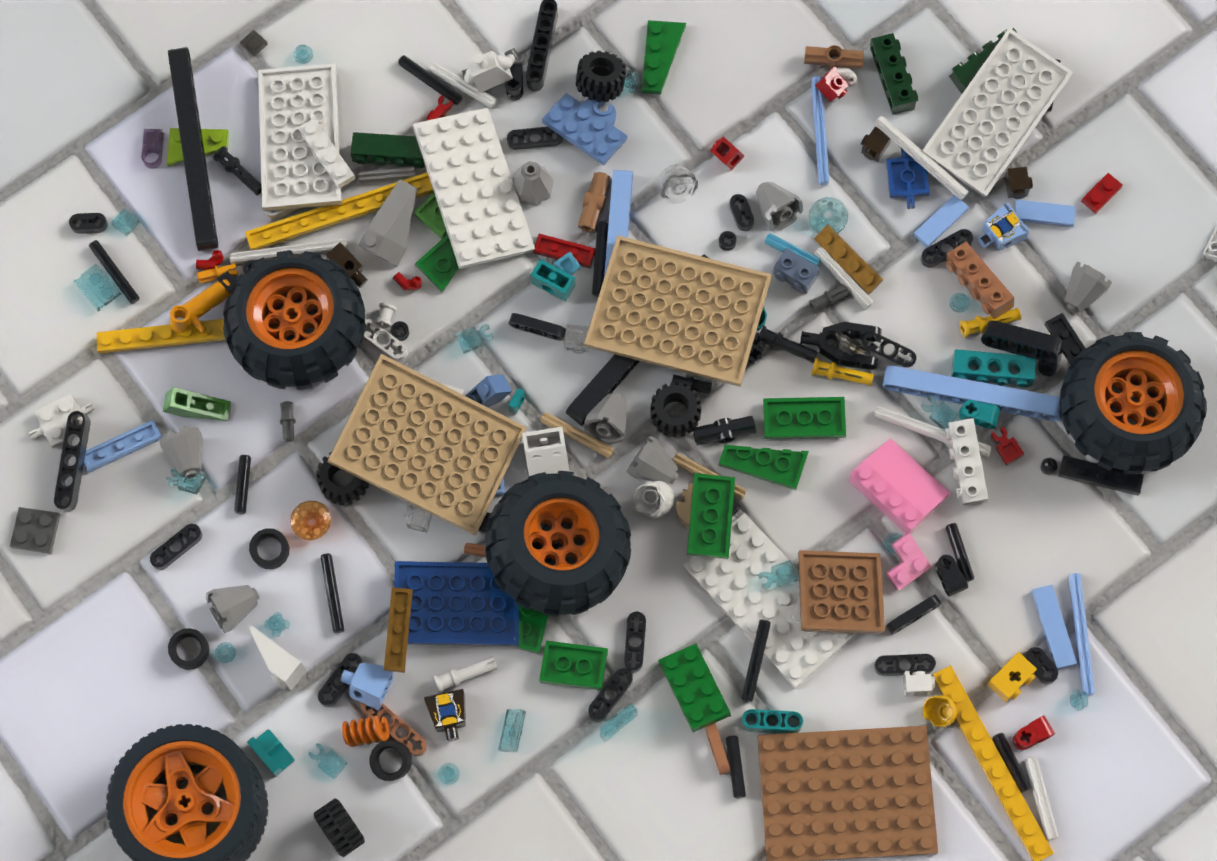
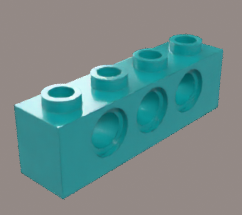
M955 349L952 357L951 377L983 383L993 382L1000 386L1015 384L1018 387L1026 388L1032 386L1035 380L1036 359L1013 354ZM975 365L978 370L973 371L968 366ZM989 367L997 368L998 372H991ZM1009 369H1016L1018 374L1010 373Z

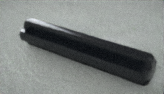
M240 455L234 506V511L237 514L246 513L251 457L249 455Z
M956 523L948 524L946 531L958 567L966 581L970 582L974 580V574Z
M1004 733L994 735L993 741L1020 792L1023 793L1029 790L1030 784Z
M738 736L726 737L733 797L738 799L746 797L739 739Z

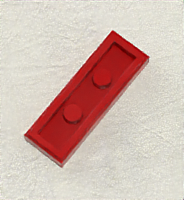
M540 233L533 250V254L559 260L570 251L582 267L589 269L595 255V248Z

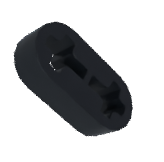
M735 194L730 199L731 213L738 229L749 231L754 225V216L744 195ZM735 201L742 203V210H739L738 205H735ZM742 215H744L746 220H749L747 225L742 222Z
M78 213L70 217L69 225L75 233H101L107 229L108 221L101 213ZM100 219L102 223H99V226H96L95 223H97V220ZM78 220H81L82 223L79 227H76L75 224L78 223Z
M1030 648L1025 658L1037 668L1034 674L1042 683L1052 684L1058 677L1057 668L1041 648ZM1031 653H1033L1034 655H1040L1038 660L1041 663V665L1037 662V660L1032 661L1030 659L1032 657ZM1042 667H1044L1047 672L1050 670L1053 672V674L1051 675L1052 679H1050V677L1045 678L1043 676L1045 671Z

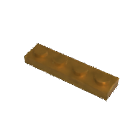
M828 224L814 238L868 294H871L884 280Z
M392 587L384 671L405 673L413 589Z

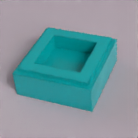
M517 388L508 405L509 412L518 413L525 400L523 390Z

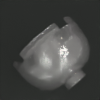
M671 165L665 168L658 177V190L662 198L668 203H681L686 200L684 197L689 194L692 196L698 188V181L694 173L684 165Z

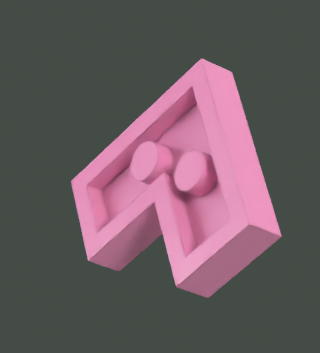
M906 533L891 544L902 562L889 570L886 575L898 591L932 567L910 533Z

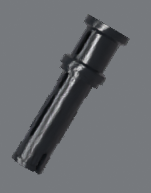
M226 146L216 151L213 159L219 161L225 167V171L232 172L256 196L262 193L261 183L240 164L237 157H233L228 152ZM242 174H244L250 181H252V183H250L246 178H244Z
M767 326L762 327L757 339L759 342L771 345L773 349L785 350L811 363L814 362L818 351L783 337L781 332L776 333L767 329Z

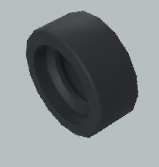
M272 528L258 531L249 543L251 558L259 567L264 569H275L282 566L289 556L290 547L286 537L280 531ZM275 538L280 542L281 552L277 558L264 560L258 555L257 548L263 539Z
M192 628L181 629L170 638L168 654L179 668L186 670L196 669L207 660L209 644L204 635L198 630ZM187 637L195 638L201 645L200 654L191 661L182 660L177 654L178 643Z
M397 740L383 741L377 744L370 754V768L379 779L384 781L398 780L409 772L412 765V755L409 748L402 742ZM387 748L398 750L402 756L401 768L394 773L385 772L379 764L380 754Z

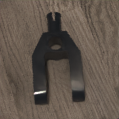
M841 322L824 327L820 334L802 331L800 344L818 346L819 353L837 365L874 370L877 369L878 358L842 352L839 349L841 337L861 340L865 332L874 331L881 335L882 329L871 325ZM874 336L866 339L867 341L877 342ZM832 339L836 344L830 345L826 340Z

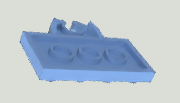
M565 93L542 118L543 124L603 166L628 138L625 133L614 126L616 111L612 104L609 105L608 110L605 112L598 110L599 107L604 106V101L596 102V100L591 101L587 99L580 103Z

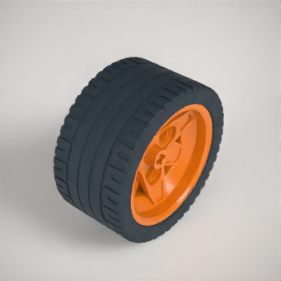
M177 724L176 726H166L164 729L160 728L156 732L149 733L148 736L139 739L138 743L135 742L132 748L124 753L125 756L119 760L118 766L116 765L114 769V774L111 775V782L108 784L106 810L108 811L107 819L109 820V827L112 830L113 837L117 839V844L133 861H245L250 858V854L256 850V846L260 843L261 836L265 831L264 827L267 824L266 817L268 816V795L258 769L233 740L219 731L212 730L206 726ZM189 765H198L205 767V769L194 776ZM166 773L167 784H156ZM182 780H188L187 787L179 789V783ZM222 783L226 790L227 801L215 796ZM208 805H213V812L209 815H205V807ZM148 806L158 811L151 821L148 814ZM174 815L177 816L176 824L168 825L169 818ZM221 822L216 830L207 837V823ZM176 832H180L185 844L173 843L166 840V838Z

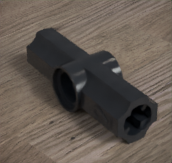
M753 416L733 420L731 418H722L716 420L713 424L693 427V434L696 446L713 442L728 443L738 437L756 434V426Z

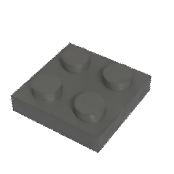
M19 507L10 547L52 554L60 514Z

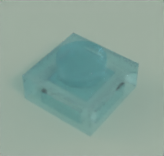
M123 209L111 222L116 229L126 236L140 223L139 219L126 209Z

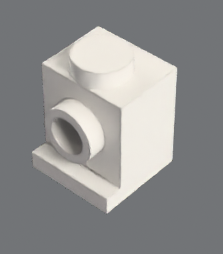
M909 671L904 672L905 696L930 695L932 689H935V677L931 676V674L917 671L910 675Z

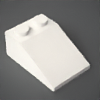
M251 626L249 630L269 671L273 675L271 679L283 690L286 687L292 690L305 674V667L301 661Z

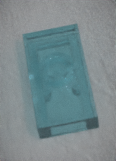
M507 709L498 747L499 751H518L526 711L522 709Z

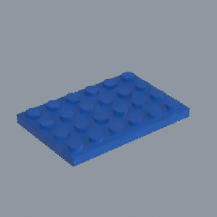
M395 561L394 587L413 589L408 644L519 645V605L515 603L516 600L500 589L487 563Z

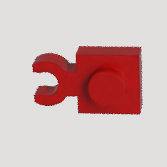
M1001 427L1002 437H997L992 432L991 439L995 443H999L995 449L1007 466L1023 457L1025 453L1014 437L1007 438V430Z

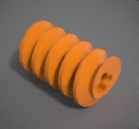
M377 715L374 716L373 720L371 717H367L365 721L360 718L358 723L355 720H351L350 725L347 721H344L342 724L343 739L350 747L386 741L389 738L388 721L386 717H382L380 720Z

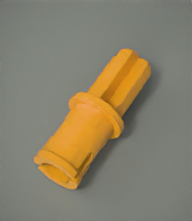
M235 263L218 268L215 266L214 269L198 272L199 283L214 281L226 271L232 276H238L237 270H234L236 269Z

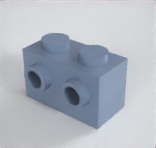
M787 248L773 268V274L776 279L781 282L786 281L796 291L806 294L820 273V267Z

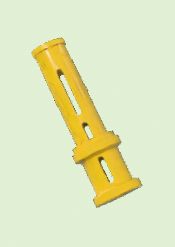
M1015 308L1005 312L996 319H993L990 315L986 317L976 316L975 319L968 321L961 320L959 322L962 336L967 338L970 334L983 333L989 321L1010 323L1021 320V313L1019 308Z
M818 358L814 360L812 376L817 374L825 376L830 380L839 378L869 386L872 385L873 373L836 366L835 362L827 363L819 361ZM845 373H847V374H852V375H856V376H861L862 378H858V377H854V376H850V375H845Z

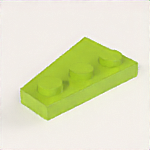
M170 128L167 154L168 167L175 165L174 163L184 161L179 128ZM201 129L205 157L215 154L223 146L228 148V129Z

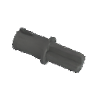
M841 285L830 292L825 291L823 295L810 300L809 304L812 310L817 312L828 305L832 306L834 302L848 296V289L846 286Z
M284 401L280 403V424L283 428V440L285 442L294 441V424L296 423L293 415V402Z

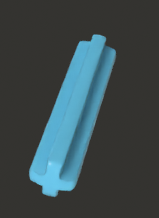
M771 233L767 235L765 244L782 253L787 248L818 266L820 261L818 257Z

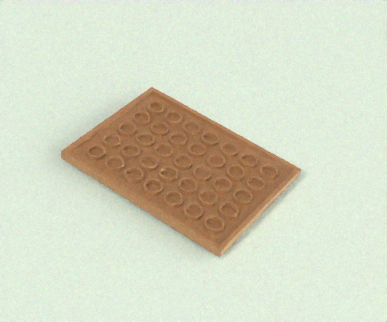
M927 726L757 736L766 861H824L938 854Z

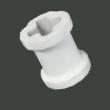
M382 302L379 304L380 311L374 323L380 327L390 328L392 326L391 319L393 313L396 312L397 308L394 305Z

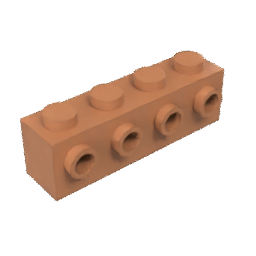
M967 242L947 253L946 266L948 270L957 275L960 284L968 288L971 297L975 301L978 300L983 311L987 315L990 314L993 319H996L1014 307V296Z

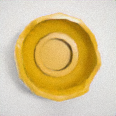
M944 695L929 697L925 700L922 707L924 718L932 722L935 727L949 726L954 722L957 715L955 703Z

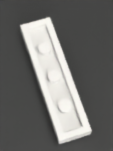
M315 118L298 127L300 134L338 189L355 180V175Z

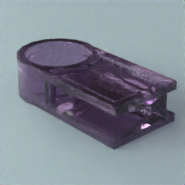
M144 129L141 158L144 165L151 169L159 167L162 163L164 141L162 129ZM157 153L159 156L155 162L148 163L145 161L148 154Z

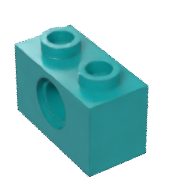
M542 259L539 260L530 275L531 284L565 302L576 286L574 276Z

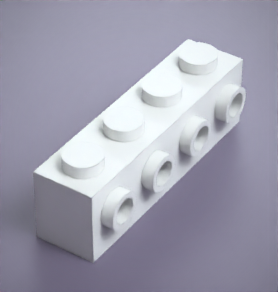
M974 418L949 422L945 432L947 440H951L952 448H949L950 459L955 460L956 468H953L954 480L959 482V488H956L958 501L962 500L963 505L987 501L988 494Z

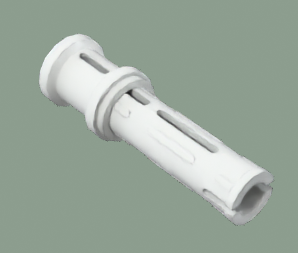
M492 656L489 659L457 671L456 669H451L449 673L441 676L435 675L433 678L439 693H443V690L447 688L458 687L463 681L498 668Z

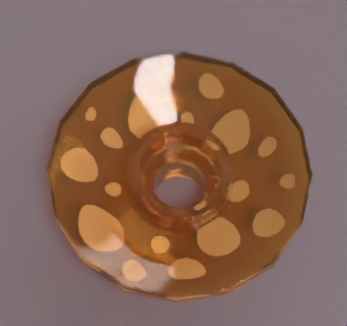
M306 501L300 503L291 514L290 524L298 537L304 540H315L327 533L331 526V515L324 504L318 501ZM310 520H315L314 525L308 524Z

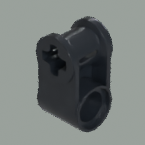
M522 62L513 63L510 67L513 79L504 82L506 94L510 100H519L524 93Z
M942 555L935 564V571L948 597H951L968 589V583L955 559L950 555ZM942 563L945 565L949 564L948 569L946 567L942 568Z

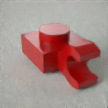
M441 95L438 98V105L435 110H431L428 114L427 121L446 117L445 114L453 107V101L450 100L448 104L444 105L442 103L445 99Z

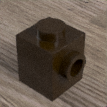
M874 127L869 135L866 134L861 142V145H863L861 153L867 159L879 162L890 145L891 139L879 128Z
M1027 167L1007 169L1005 183L1008 198L1022 199L1028 196L1030 189L1033 187L1032 178L1028 177Z

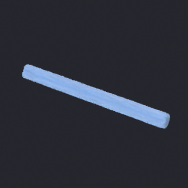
M814 76L811 82L818 183L820 185L829 184L824 98L823 94L815 86L822 77Z
M1073 573L1069 575L1082 693L1084 696H1091L1095 693L1081 575Z

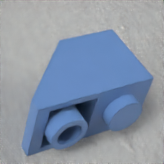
M504 374L486 376L465 396L486 407H491L501 402L512 390Z

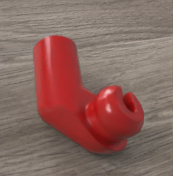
M214 250L209 260L197 259L196 269L209 270L214 269L215 266L218 267L224 260L222 251Z
M398 272L393 277V280L405 291L418 290L422 286V279L418 276L406 279Z

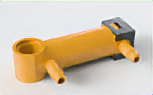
M226 271L216 278V283L183 305L174 306L170 311V327L172 330L184 332L192 323L201 333L206 332L204 324L198 318L224 302L227 297H230L233 291L232 286L236 281L234 277Z

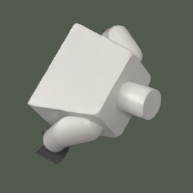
M515 48L505 52V56L498 55L494 51L485 54H475L473 59L468 62L470 68L462 71L465 83L472 85L475 82L478 92L481 93L513 79L510 67L515 62V59L519 58Z

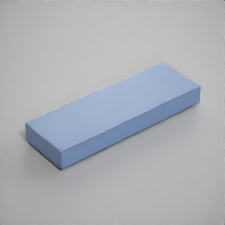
M953 195L914 232L913 236L928 248L965 214L969 207Z
M1016 199L1015 213L1021 221L1073 227L1076 206Z

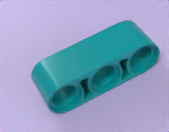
M749 709L744 712L741 724L743 729L748 732L798 733L803 725V717L795 711ZM748 716H753L756 718L757 723L749 725L745 719ZM769 717H774L777 719L778 724L770 726L766 720ZM794 718L798 720L799 725L791 727L787 721Z

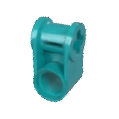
M967 400L959 411V417L961 420L974 418L975 425L987 429H995L1000 407L994 404Z

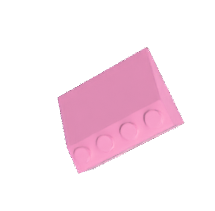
M891 438L866 458L850 474L849 482L904 533L910 534L951 494Z

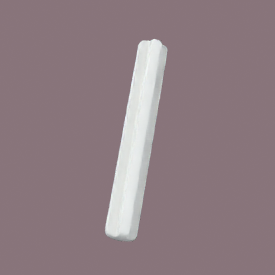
M433 63L430 66L429 72L486 106L490 108L495 106L497 99L485 91L479 93L475 85H467L463 78L437 63Z
M823 247L818 248L814 252V256L820 259V262L841 285L846 286L848 292L864 309L869 308L873 304V300Z
M1035 756L1025 759V764L1043 831L1047 840H1054L1058 838L1039 764Z

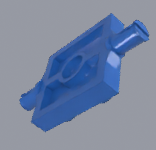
M901 148L902 156L886 159L889 197L906 198L907 209H914L915 197L929 196L928 172Z

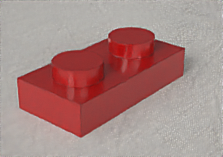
M1107 173L1082 198L1081 202L1097 214L1122 188L1123 184Z

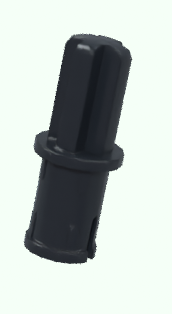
M674 374L672 382H675V385H679V382H682L684 387L687 385L691 386L692 391L710 394L712 389L711 382L697 380L694 377L688 378Z

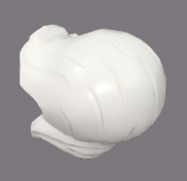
M646 481L645 484L636 488L633 499L636 505L634 509L652 518L666 515L674 503L672 488L663 481Z

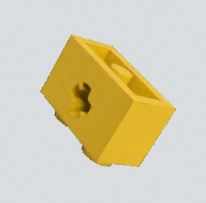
M1017 652L989 681L988 686L1005 702L1010 698L1015 700L1022 692L1020 687L1024 683L1028 686L1036 678L1034 673L1037 668L1020 652ZM1014 675L1017 676V680L1013 682L1010 680Z

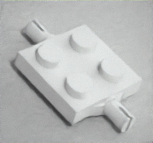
M69 394L35 410L34 413L38 419L39 428L28 433L32 440L44 435L50 446L54 448L64 441L67 418L71 412L80 411L86 414L95 410L91 402L80 407L76 404L72 394ZM77 418L75 421V425H81L83 422V418Z

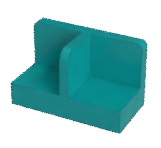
M269 729L257 739L252 737L247 741L276 777L295 761L293 756Z

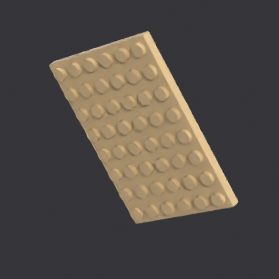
M617 235L584 346L741 387L772 274Z
M381 354L327 462L475 536L522 439V433H525L527 427Z

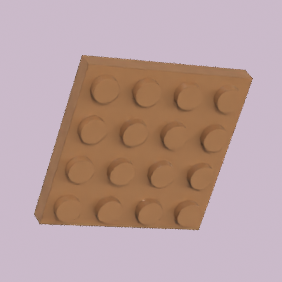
M798 551L801 631L884 634L885 622L880 553Z

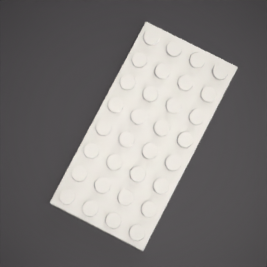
M1009 28L922 152L944 170L985 198L1073 72Z
M335 63L258 70L263 211L342 204L341 188L338 189L298 130L299 126L315 118L340 154Z
M484 108L414 123L413 129L459 269L533 252L535 247L513 186L489 109Z
M745 513L731 525L728 559L693 556L683 565V568L753 644L759 620L764 619L771 622L764 656L794 689L856 635V633L801 631L798 569Z

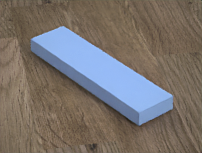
M149 421L86 450L84 460L86 471L90 473L159 441L162 436L155 421Z
M1053 585L1032 589L1031 592L1055 667L1058 670L1076 665L1075 655Z

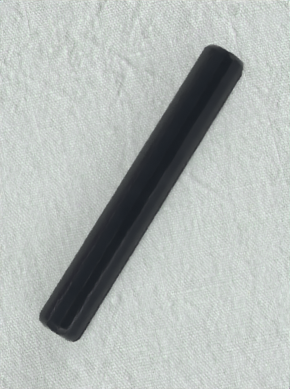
M403 55L398 60V64L449 101L452 100L455 105L462 101L461 94L407 56Z
M605 221L597 223L592 295L596 297L600 294L605 273L608 223Z
M97 240L89 244L91 251L131 304L139 301L138 294Z
M330 553L321 555V563L332 629L334 633L344 632V624L333 559Z
M759 620L741 696L742 700L752 702L771 625V622L768 620Z

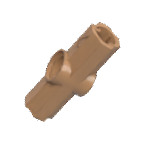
M832 45L828 48L806 46L804 64L824 65L829 69L834 66L836 68L862 69L864 51L842 49L837 45ZM830 56H836L838 58L832 59L830 58Z
M594 172L589 191L586 192L583 200V211L578 222V228L585 232L595 231L599 215L603 212L605 206L606 192L611 178L603 172Z

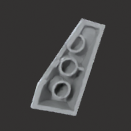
M399 179L367 227L358 246L398 267L407 250V239L411 227L410 222L417 188Z

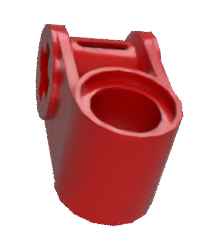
M1045 715L1021 728L1013 737V745L1019 750H1026L1055 735V732ZM1027 737L1028 740L1021 741L1020 738Z

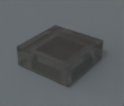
M252 30L240 41L241 46L254 57L268 45L267 41L255 30Z

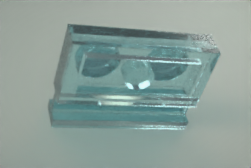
M97 264L81 274L80 278L73 280L74 284L98 312L103 306H107L121 295L120 291Z
M633 704L622 708L616 714V717L606 721L600 727V737L605 742L638 716L637 708Z

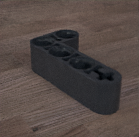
M989 321L981 337V342L987 347L1039 360V372L1049 377L1055 375L1062 357L1063 342L1059 337L999 321Z

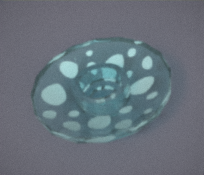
M833 197L819 199L812 205L809 211L810 225L818 234L827 224L838 234L845 228L848 221V212L845 205ZM830 212L831 217L825 218L824 214Z

